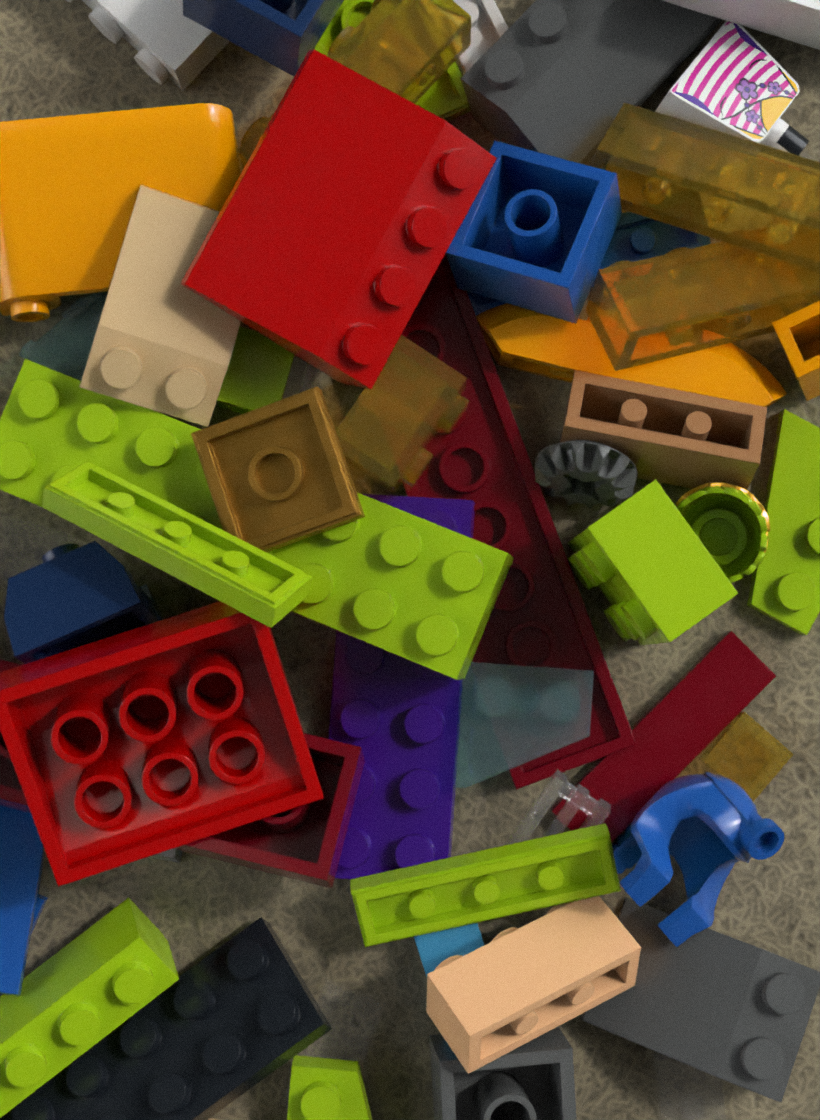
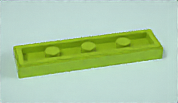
M89 461L84 462L44 487L42 502L44 509L270 628L309 595L312 576L308 575V573Z
M606 823L350 879L351 895L365 947L621 891L610 833Z

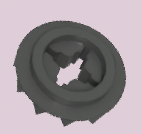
M570 440L552 444L541 450L535 461V482L545 488L546 495L550 497H563L567 505L582 503L589 509L598 503L608 507L616 506L619 499L631 497L637 479V469L631 459L618 450L596 441Z

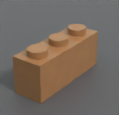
M575 370L559 443L570 440H590L606 444L631 459L636 466L637 478L649 481L656 479L660 483L690 489L709 482H724L747 490L760 465L767 407Z

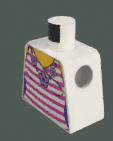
M726 21L681 75L646 124V127L652 132L727 175L736 174L755 149L785 172L809 142L807 138L780 118L800 92L798 83L742 25Z

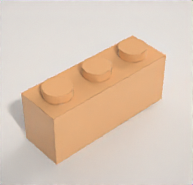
M600 896L555 905L546 915L520 928L511 927L496 935L490 943L464 956L454 955L442 961L434 971L427 974L426 1012L469 1074L635 986L641 946Z

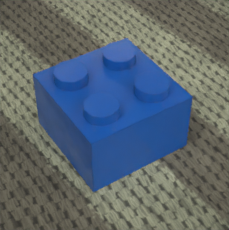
M494 141L489 153L497 159L445 253L457 288L576 324L622 215L617 173Z

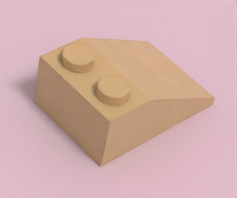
M140 185L80 383L81 388L202 426H209L241 321L180 283L220 211Z

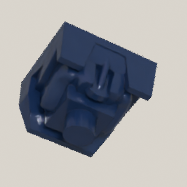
M96 541L81 547L74 543L57 546L43 555L42 564L8 578L4 621L14 656L24 664L164 619L147 584L139 587L131 573Z

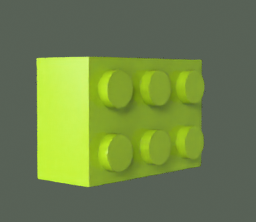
M656 479L567 543L574 552L573 555L567 558L570 568L588 590L594 586L600 588L611 604L610 607L604 610V614L625 642L632 638L634 641L637 640L640 645L670 643L739 594Z

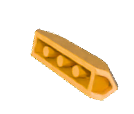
M506 303L476 316L488 350L497 365L569 383H572L574 372L577 370L769 407L787 395L778 380L758 360L736 345L703 332L700 333L696 347L685 345L686 339L679 334L663 330H652L647 336L624 330L625 324L623 322L603 315H590L587 321L578 319L575 324Z

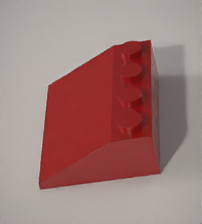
M315 49L309 50L180 284L336 381L372 390L497 158L446 120Z
M221 601L0 672V731L58 887L324 798L271 628Z

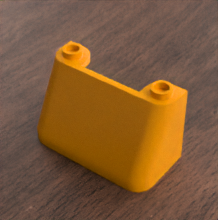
M196 103L0 122L1 314L3 316H11V319L16 322H39L50 317V310L56 309L61 305V296L108 292L140 185L221 211L241 174L232 111L219 104Z

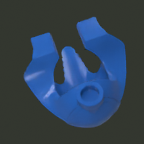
M704 772V774L678 777L665 783L640 809L631 825L625 829V833L618 837L616 843L612 844L617 874L623 873L626 868L631 869L636 864L634 870L619 883L639 907L670 883L674 874L670 855L674 857L684 877L687 901L661 921L658 927L678 947L692 935L712 926L719 893L734 864L738 861L749 863L752 857L757 860H763L773 856L784 842V832L773 820L763 819L758 814L754 802L737 783L729 778Z

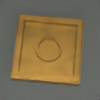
M319 387L311 388L191 433L223 530L265 552L273 551L365 517L323 392Z

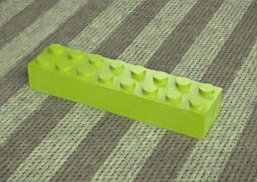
M24 360L0 418V490L42 507L44 487L84 462L89 461L223 530L191 433L201 429L157 411L81 388L80 380L30 360ZM358 492L357 494L365 515L364 518L267 552L312 576L308 597L298 604L292 612L456 680L465 679L514 559L507 552Z

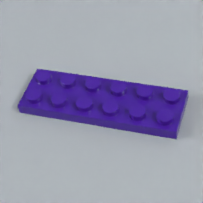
M363 494L473 539L475 502L473 500ZM336 630L329 739L361 747L365 763L335 878L354 879L451 857L463 679H453Z

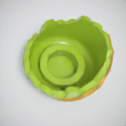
M709 482L684 493L676 502L679 512L731 583L743 579L744 575H751L756 570L757 565L761 564L768 546L769 516L762 503L749 491L729 483Z

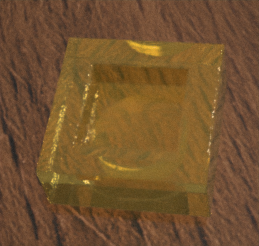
M741 711L726 726L699 760L716 775L729 778L737 783L754 802L794 754L746 712Z

